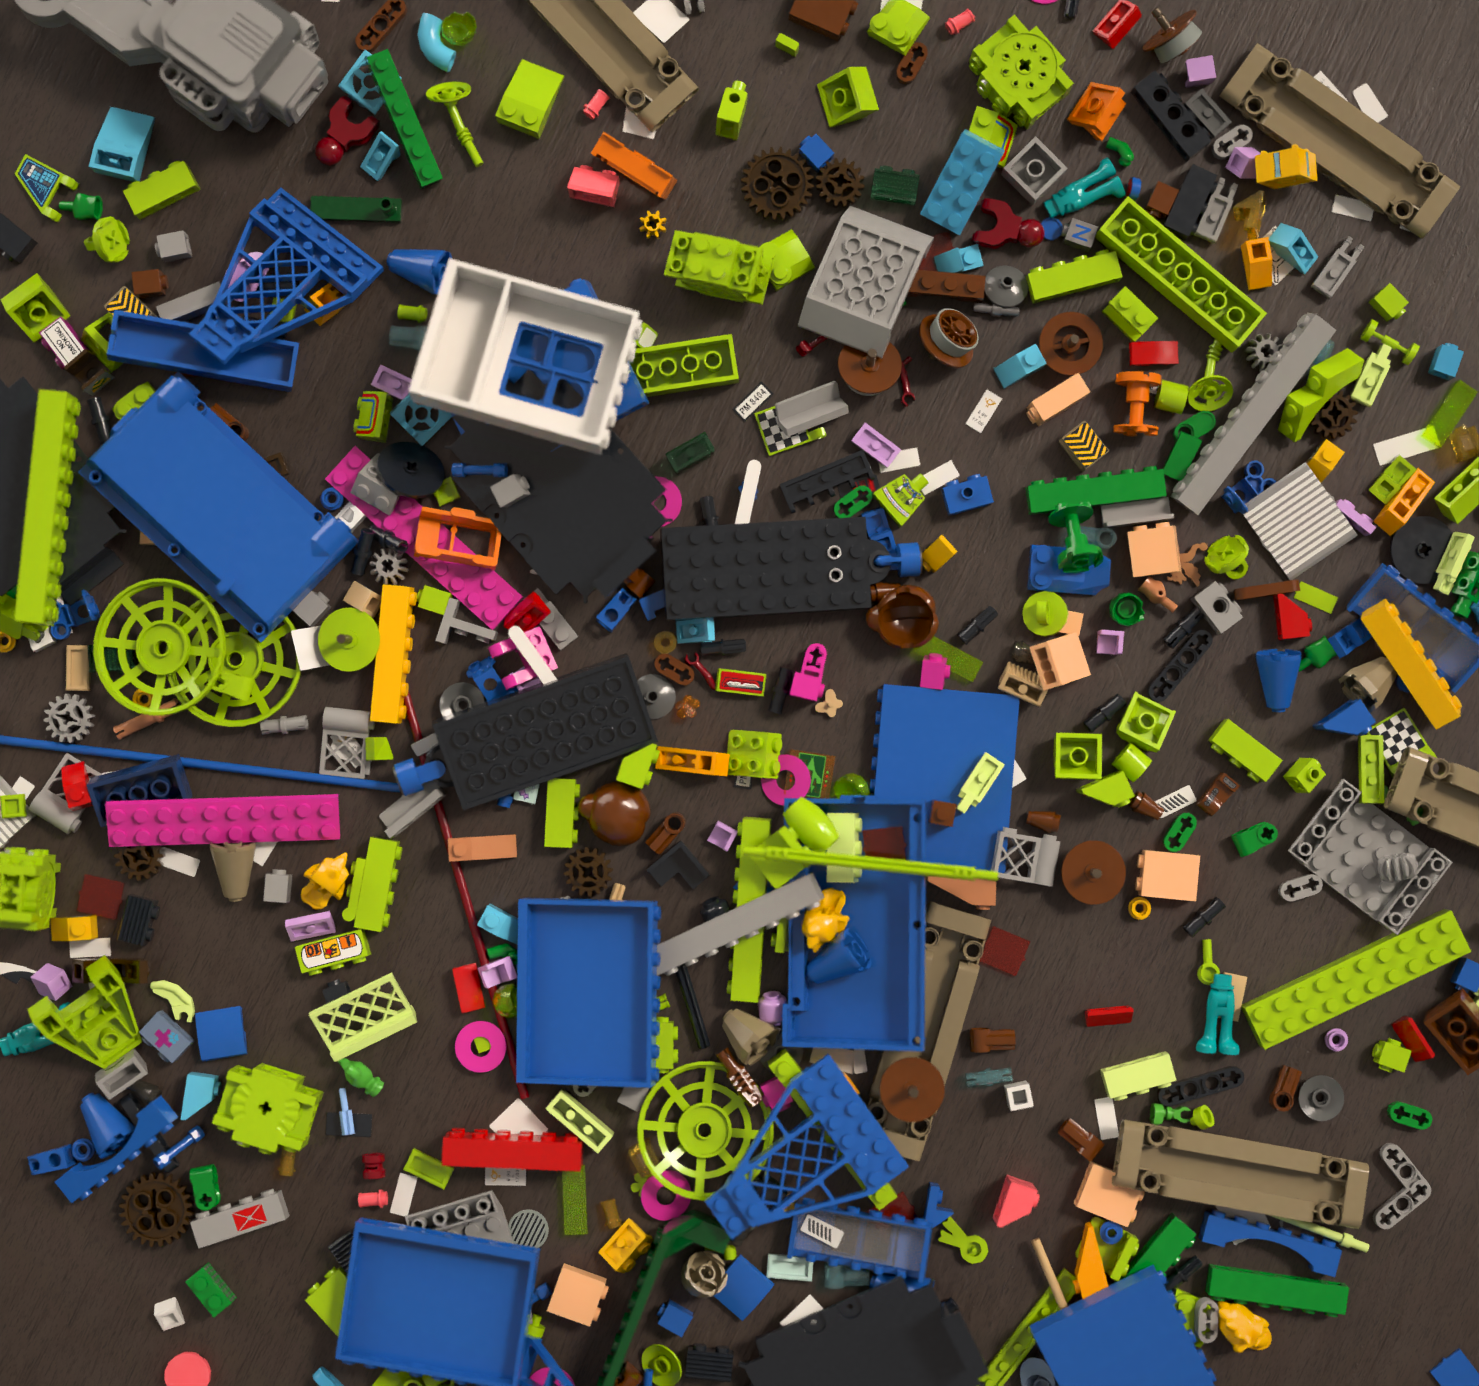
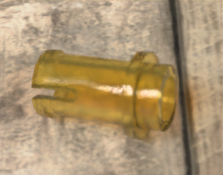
M282 1147L280 1167L277 1168L279 1175L293 1176V1172H296V1169H294L296 1152L284 1150Z
M615 1198L601 1202L606 1218L605 1225H608V1229L621 1226L622 1218L619 1217Z

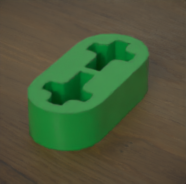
M858 486L845 495L834 506L835 516L838 518H850L867 506L873 497L871 489L867 486ZM857 491H867L866 502L860 500L855 503L853 501L858 497ZM851 502L853 506L848 509L849 514L845 515L842 513L840 515L838 513L840 509L839 504L842 503L845 506Z
M1181 813L1175 818L1162 840L1166 850L1178 852L1184 847L1197 825V820L1192 814ZM1189 817V823L1191 824V826L1184 827V829L1181 832L1180 828L1182 827L1183 823L1180 822V820L1182 818L1186 819ZM1179 833L1180 835L1176 840L1179 843L1178 846L1169 847V837L1174 838Z
M1401 1101L1392 1102L1388 1107V1116L1397 1123L1421 1130L1427 1129L1432 1124V1115L1423 1108ZM1401 1106V1110L1408 1114L1407 1116L1399 1115L1397 1118L1394 1110L1399 1109ZM1423 1113V1117L1426 1120L1425 1122L1421 1121L1420 1125H1418L1419 1121L1413 1119L1412 1116L1413 1114L1421 1116Z

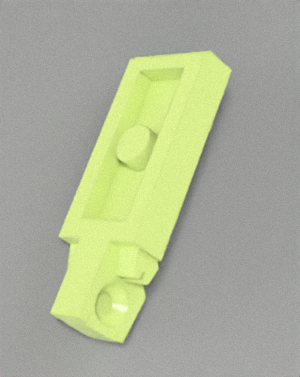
M1383 344L1380 345L1376 354L1373 352L1370 354L1364 364L1360 377L1354 385L1350 399L1368 408L1372 406L1390 368L1389 364L1391 361L1387 357L1392 347Z
M1453 532L1436 570L1438 578L1433 587L1434 590L1449 595L1454 587L1453 583L1456 581L1465 558L1471 549L1474 536L1467 533Z
M985 752L960 789L958 796L962 799L956 809L965 814L970 805L976 807L997 778L1004 764Z

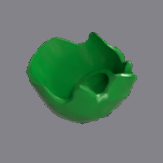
M1119 593L1111 600L1109 611L1116 623L1131 626L1144 620L1143 602L1138 596L1132 593Z

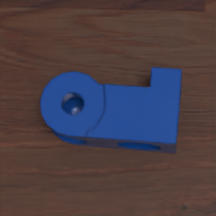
M622 588L598 614L595 621L612 633L637 599Z
M663 589L639 600L647 621L656 618L654 612L665 607Z
M72 1144L28 1156L31 1175L65 1169L75 1165L76 1160L71 1152Z

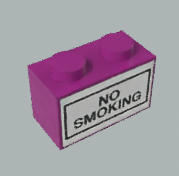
M61 316L39 332L43 338L41 343L49 352L51 350L57 356L54 360L62 370L64 366L84 349L89 350L68 321Z

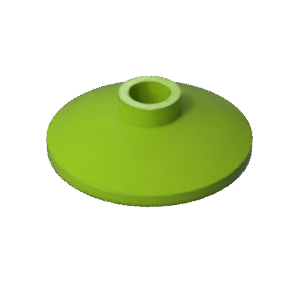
M660 1344L650 1345L644 1350L642 1354L643 1370H653L652 1382L658 1386L676 1385L681 1378L682 1369L679 1359L674 1352Z

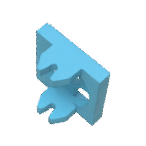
M364 50L338 87L347 93L353 101H356L359 106L368 109L375 115L383 105L381 96L373 100L363 98L368 91L375 90L379 93L376 86L370 89L363 83L364 78L371 75V73L365 74L359 68L366 66V57L372 55L367 50ZM354 75L361 79L362 88L358 93H356L353 86Z
M410 393L390 412L422 446L452 417L450 412L438 409V420L435 423L430 418L432 407L413 402ZM407 405L413 409V417L408 422L405 418ZM419 407L427 409L428 414L425 419L420 420L416 418L415 411ZM418 422H426L431 427L423 431L413 429Z

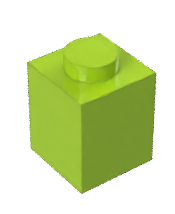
M1389 283L1368 303L1387 322L1392 318L1397 320L1406 312L1404 307L1409 302Z
M425 585L424 589H420L417 595L418 607L444 615L449 597L452 598L453 594Z

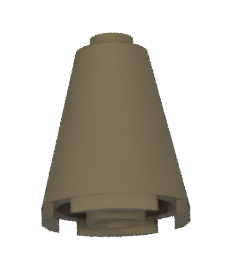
M239 841V843L224 842L215 844L211 842L210 851L225 898H229L231 902L243 900L242 897L247 896L256 842L242 843V841Z

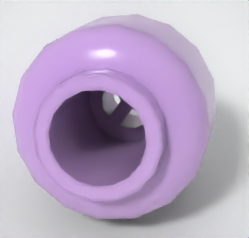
M778 991L765 992L758 1001L759 1018L775 1026L781 1025L783 1020V1003H787V998Z

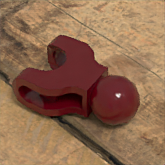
M342 96L330 110L329 119L331 126L326 132L328 137L318 141L315 147L317 159L322 164L328 166L336 165L341 161L344 151L347 152L353 146H363L369 143L379 129L380 120L374 116H369L360 124L349 122L347 117L353 107L352 100L348 96Z
M989 198L981 200V210L993 216L997 224L990 231H975L971 238L974 244L995 250L1009 242L1016 244L1017 240L1025 247H1035L1042 242L1045 230L1039 221L1035 219L1022 221V217L1016 216L1012 212L1011 207L1004 201Z

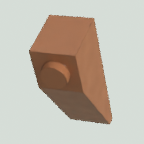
M516 835L447 839L449 862L517 857Z
M926 876V880L972 905H976V909L990 910V906H996V881L982 879L970 881Z

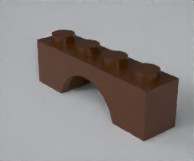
M918 270L907 297L943 296L962 302L982 303L986 276Z

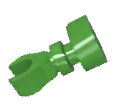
M1152 1103L1150 1107L1151 1124L1159 1125L1162 1124L1163 1118L1165 1120L1173 1118L1182 1123H1187L1190 1119L1181 1118L1180 1114L1182 1111L1191 1110L1186 1106H1179L1175 1109L1166 1106L1164 1109L1162 1104Z

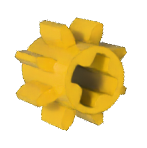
M648 210L646 218L640 217V221L644 223V226L640 227V232L646 231L647 239L651 235H655L659 239V233L661 231L666 232V228L662 224L667 221L666 218L660 219L659 211L656 214H651ZM654 221V223H657V228L653 229L649 222Z

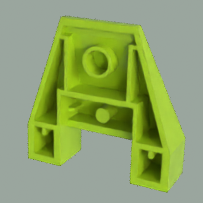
M106 955L86 968L90 980L95 987L61 1011L48 996L28 1009L33 1024L47 1039L103 1069L142 1043L122 978Z

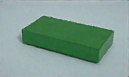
M1180 431L1162 468L1164 474L1182 481L1202 440Z

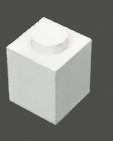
M1026 1080L1004 1085L1008 1107L1011 1111L1034 1106L1030 1086Z

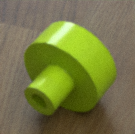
M1206 1105L1197 1107L1193 1110V1117L1190 1118V1123L1192 1126L1197 1125L1202 1130L1208 1129L1214 1125L1213 1113Z
M533 1314V1323L529 1324L528 1335L538 1338L543 1336L545 1327L540 1324L542 1318L540 1315Z

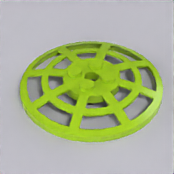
M166 578L149 579L127 587L108 604L96 627L93 655L99 678L106 690L116 701L137 713L166 716L191 708L201 701L212 689L223 667L226 639L219 614L213 604L201 592L180 581ZM163 586L164 600L153 601L138 608L130 599L131 596L142 590ZM173 587L193 594L204 605L195 613L186 605L173 601ZM123 604L131 613V616L123 625L119 639L106 638L109 623L117 609ZM164 607L163 620L151 623L144 615L150 610ZM173 608L184 612L191 619L182 627L172 622ZM209 612H211L218 627L220 648H209L208 634L202 622ZM138 621L144 629L140 632L137 641L127 640L130 629ZM196 626L201 635L202 647L191 646L188 636ZM165 641L168 645V650L165 654H161L159 645ZM104 647L118 648L119 663L125 675L115 682L110 678L106 667ZM126 649L136 650V655L140 662L132 670L127 661ZM190 655L201 656L198 667L190 675L185 668ZM217 657L218 662L214 674L207 686L200 691L195 681L204 670L207 658ZM146 670L157 674L155 688L144 684L137 677ZM177 672L183 683L164 689L166 675ZM131 682L138 689L148 694H153L150 708L134 703L119 690ZM186 688L189 689L193 696L192 700L178 707L159 709L162 696L176 694Z
M210 595L206 596L211 603L215 602ZM198 600L189 608L196 613L204 603ZM209 612L206 616L208 621L204 623L206 631L212 627L218 636L211 648H220L218 627L214 617ZM228 612L219 615L221 622L235 619ZM183 613L176 623L182 627L190 617ZM288 616L283 620L285 624L277 630H273L262 643L257 642L248 635L249 631L242 625H240L239 632L226 633L224 630L226 647L221 671L239 674L252 679H256L261 671L273 673L274 675L269 684L262 691L259 690L256 682H254L251 692L252 697L249 698V701L231 700V696L222 693V697L209 691L205 696L219 703L215 717L205 713L195 705L188 708V710L204 721L226 727H242L256 724L279 711L292 696L301 676L297 655L295 670L283 667V650L279 639L289 632L291 633L292 630H296ZM199 630L195 634L191 646L202 647L199 645L201 641ZM272 643L276 650V665L264 662L262 650ZM234 653H239L242 657L241 663L237 666L232 665L230 662V657ZM190 655L188 659L191 675L197 668L196 656ZM208 657L210 670L201 674L195 681L200 691L206 687L204 683L208 682L210 673L215 671L218 662L217 657ZM176 673L167 675L171 687L180 685ZM280 675L292 678L291 685L285 695L275 706L269 709L264 697L275 687ZM221 678L217 679L218 681L224 684L225 680ZM188 688L175 694L182 704L190 701L185 695L189 692ZM256 702L261 712L256 717L244 720L224 719L228 706L239 707Z
M713 1061L685 1064L661 1077L645 1097L637 1123V1139L640 1153L651 1174L672 1192L696 1200H705L715 1193H704L705 1179L719 1177L730 1170L734 1172L748 1150L750 1140L754 1139L759 1130H752L750 1115L744 1105V1100L727 1087L713 1083L715 1069L727 1072L722 1063ZM706 1068L704 1082L692 1083L677 1090L670 1081L674 1076L685 1071ZM757 1085V1087H758V1089H759L761 1095L763 1096V1095H764L763 1092L761 1091V1089H760L759 1086ZM663 1086L671 1097L662 1107L658 1121H647L645 1116L649 1104L656 1092ZM703 1089L702 1103L690 1106L682 1096L692 1090ZM712 1090L725 1094L731 1101L723 1108L712 1104ZM762 1100L760 1106L766 1121L771 1113L770 1106L766 1107ZM675 1102L683 1113L678 1123L665 1122L666 1115ZM736 1108L740 1110L743 1117L744 1129L732 1128L728 1115ZM773 1122L761 1139L764 1140L762 1151L773 1143ZM703 1123L708 1124L710 1127V1133L706 1137H702L698 1133V1128ZM644 1130L657 1131L658 1144L665 1158L656 1166L651 1162L646 1150ZM664 1131L677 1132L680 1145L671 1153L665 1143ZM731 1137L743 1138L740 1150L732 1158L725 1149ZM685 1152L696 1156V1171L684 1167L676 1160ZM719 1155L726 1164L717 1170L705 1171L706 1158ZM767 1159L761 1162L758 1166H764L767 1162ZM672 1165L682 1174L695 1178V1192L675 1186L661 1174ZM753 1169L751 1181L759 1175L760 1169Z

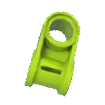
M214 671L210 673V675L208 676V683L211 680ZM221 671L218 678L225 680L224 684L215 682L212 689L237 699L249 701L255 679Z

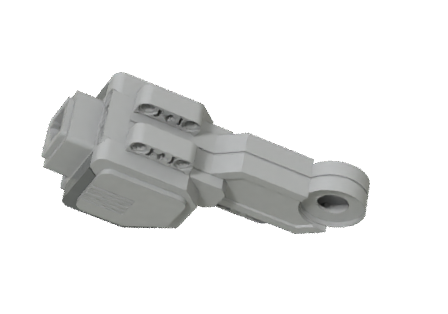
M15 0L23 14L34 24L46 28H56L71 22L72 25L128 66L157 62L163 63L160 75L174 101L216 131L225 130L232 120H235L248 131L259 132L272 116L290 127L293 122L298 123L328 84V74L323 60L314 54L320 43L314 25L295 11L290 14L272 0H177L173 6L171 5L173 0ZM171 73H176L172 80L167 79ZM219 114L223 115L220 121H212L213 117Z

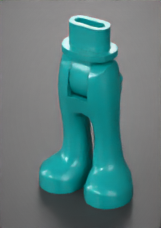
M1108 157L1100 161L1097 170L1068 184L1056 194H1052L1051 199L1043 202L1050 218L1059 214L1063 216L1064 212L1067 214L1080 210L1107 195L1112 194L1117 198H1122L1126 195L1119 176L1110 179L1089 192H1084L1086 188L1116 175V170Z
M1214 974L1213 983L1210 984V987L1213 989L1210 990L1207 999L1205 1030L1203 1037L1196 1044V1051L1216 1053L1217 1019L1221 1016L1218 1051L1222 1054L1238 1055L1239 1045L1232 1037V1023L1235 1010L1232 975Z
M70 1002L63 1003L59 1010L61 1011L68 1006ZM33 1023L24 1025L13 1033H7V1037L0 1039V1047L4 1056L11 1054L16 1056L19 1053L33 1052L55 1043L41 1035L40 1030Z

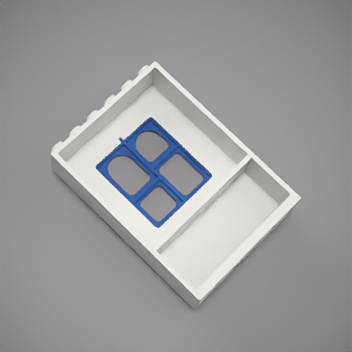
M449 259L409 392L413 402L601 455L602 450H607L609 445L610 430L608 429L609 427H614L616 421L615 406H620L623 397V386L621 385L622 383L626 384L630 372L628 361L633 362L636 352V343L634 341H639L642 321L639 320V312ZM524 330L548 337L547 346L541 361L537 362L516 355L521 333ZM564 340L589 348L595 357L593 367L584 373H576L554 367L552 359L558 341ZM513 366L523 367L548 375L549 379L542 400L537 401L509 393L505 390L509 373ZM558 380H569L581 386L584 392V399L578 407L566 409L552 404Z

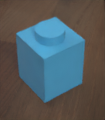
M1451 343L1440 345L1435 350L1428 373L1446 380L1455 378L1464 351L1458 350V346Z

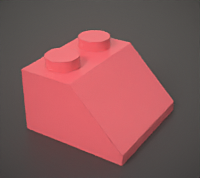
M581 165L580 168L574 167L567 187L570 198L611 207L615 206L620 182L619 176L615 172L610 170H603L602 172L593 171V167Z
M1006 1175L992 1217L998 1227H1003L1031 1213L1032 1207L1036 1208L1039 1194H1037V1189L1033 1183Z

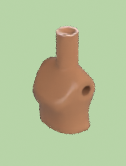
M1150 576L1138 589L1150 602L1162 604L1172 613L1178 607L1177 604L1166 597L1163 583L1154 580Z

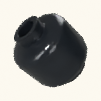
M715 896L703 902L700 914L705 923L731 909L725 899H719L718 896Z

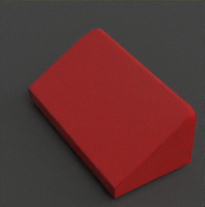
M1119 0L1094 28L1093 33L1114 49L1137 23L1142 14L1138 6L1127 0Z
M533 591L507 614L504 619V627L509 630L513 626H518L523 632L529 631L546 618L551 611L539 595Z
M473 963L454 967L452 970L461 1013L485 1008L477 964Z
M1129 1005L1085 1010L1087 1027L1130 1023L1133 1017V1008Z
M1404 1015L1392 1023L1393 1029L1405 1048L1411 1050L1410 1055L1415 1062L1435 1057L1433 1050L1411 1017Z

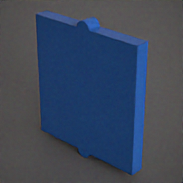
M1459 1348L1447 1358L1443 1357L1442 1362L1429 1371L1440 1386H1479V1373Z

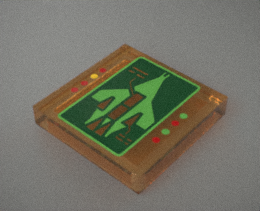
M791 749L790 755L801 759L810 772L811 784L805 797L829 799L836 756ZM788 770L784 794H786V790L791 789L795 784V776Z

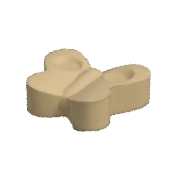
M829 689L825 693V700L816 704L815 710L819 713H827L829 717H834L836 710L842 707L843 702L837 700L835 692Z

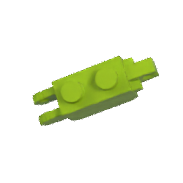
M6 594L3 597L0 596V631L14 639H20L22 636H25L33 641H37L41 637L39 631L44 632L48 626L14 621L16 600Z

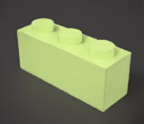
M827 813L839 834V839L827 849V853L861 855L862 841H859V832L862 831V818H859V813ZM827 866V882L855 883L862 876V869Z
M1166 1051L1100 1069L1107 1096L1110 1099L1114 1098V1101L1125 1099L1128 1097L1127 1094L1136 1092L1137 1095L1147 1093L1151 1087H1169L1171 1082L1176 1081L1170 1055Z
M563 1088L546 1107L547 1111L597 1153L613 1137L614 1131Z

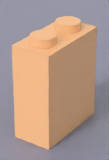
M1077 373L1033 400L1028 405V412L1026 414L1033 424L1036 423L1039 427L1083 400L1090 393V390L1080 374Z
M1077 632L1029 647L1043 690L1091 675Z
M1142 850V854H1139L1137 859L1140 877H1136L1135 890L1138 891L1140 896L1196 901L1200 856Z
M1091 1161L1074 1204L1078 1208L1128 1227L1129 1223H1133L1137 1214L1135 1207L1138 1201H1142L1145 1191L1113 1186L1112 1176H1115V1172L1110 1168Z

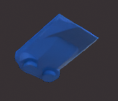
M1030 545L1027 590L1095 596L1099 591L1109 586L1111 559L1104 555L1103 562L1096 568H1094L1093 564L1089 566V571L1065 573L1063 568L1061 570L1058 568L1057 556L1066 550V547Z

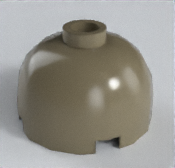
M708 1250L692 1254L685 1261L681 1269V1282L686 1291L697 1298H709L721 1292L726 1286L728 1274H725L724 1261L717 1254Z

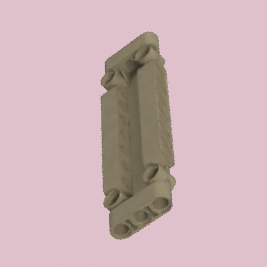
M525 0L618 100L621 99L628 110L634 113L650 132L656 131L699 90V87L678 66L677 61L668 55L669 53L662 43L622 0ZM666 66H672L675 71L668 75L663 72V69ZM637 96L642 101L638 105H633L630 103V99Z
M1259 43L1255 45L1219 96L1241 111L1245 119L1255 121L1257 127L1286 149H1290L1292 145L1296 144L1299 148L1308 149L1309 152L1316 155L1317 171L1374 211L1381 214L1385 213L1391 222L1401 224L1420 239H1423L1431 230L1460 188V185L1440 173L1436 164L1423 161L1422 154L1310 74L1299 68L1293 69L1287 59L1276 57ZM1274 67L1282 68L1284 74L1278 75ZM1248 103H1254L1258 111H1251ZM1423 170H1426L1430 173V180H1427L1423 177ZM1396 207L1403 208L1405 215H1398Z
M1408 746L1401 755L1384 801V808L1406 816L1412 821L1426 824L1429 829L1479 848V772L1456 763H1448L1445 759L1433 757ZM1435 763H1437L1439 766V771L1437 774L1433 772V766ZM1419 806L1423 808V814L1420 817L1417 815V808Z
M928 901L926 908L925 932L932 931L935 938L932 942L925 943V1051L882 1050L870 1089V1100L867 1105L869 1111L875 1106L883 1109L882 1115L874 1118L900 1155L915 1161L921 1160L927 1136L931 1130L933 1116L936 1115L937 1111L924 1120L926 1121V1127L923 1130H916L914 1128L915 1122L900 1120L890 1114L885 1108L880 1095L881 1079L887 1068L894 1062L906 1057H918L929 1061L938 1069L945 1087L978 976L979 961L983 955L984 944L992 921ZM970 944H976L978 947V952L974 956L967 955L966 949ZM916 1037V1042L920 1043V1038Z
M1123 1119L1119 1129L1113 1168L1115 1176H1112V1185L1157 1193L1171 1198L1300 1221H1314L1359 1229L1363 1219L1369 1165L1364 1162L1325 1156L1321 1153ZM1157 1129L1160 1137L1154 1142L1151 1139V1133ZM1334 1161L1336 1170L1331 1173L1329 1171V1164ZM1150 1175L1153 1179L1152 1185L1145 1187L1144 1178ZM1328 1207L1330 1214L1326 1219H1324L1322 1216V1211L1324 1208Z

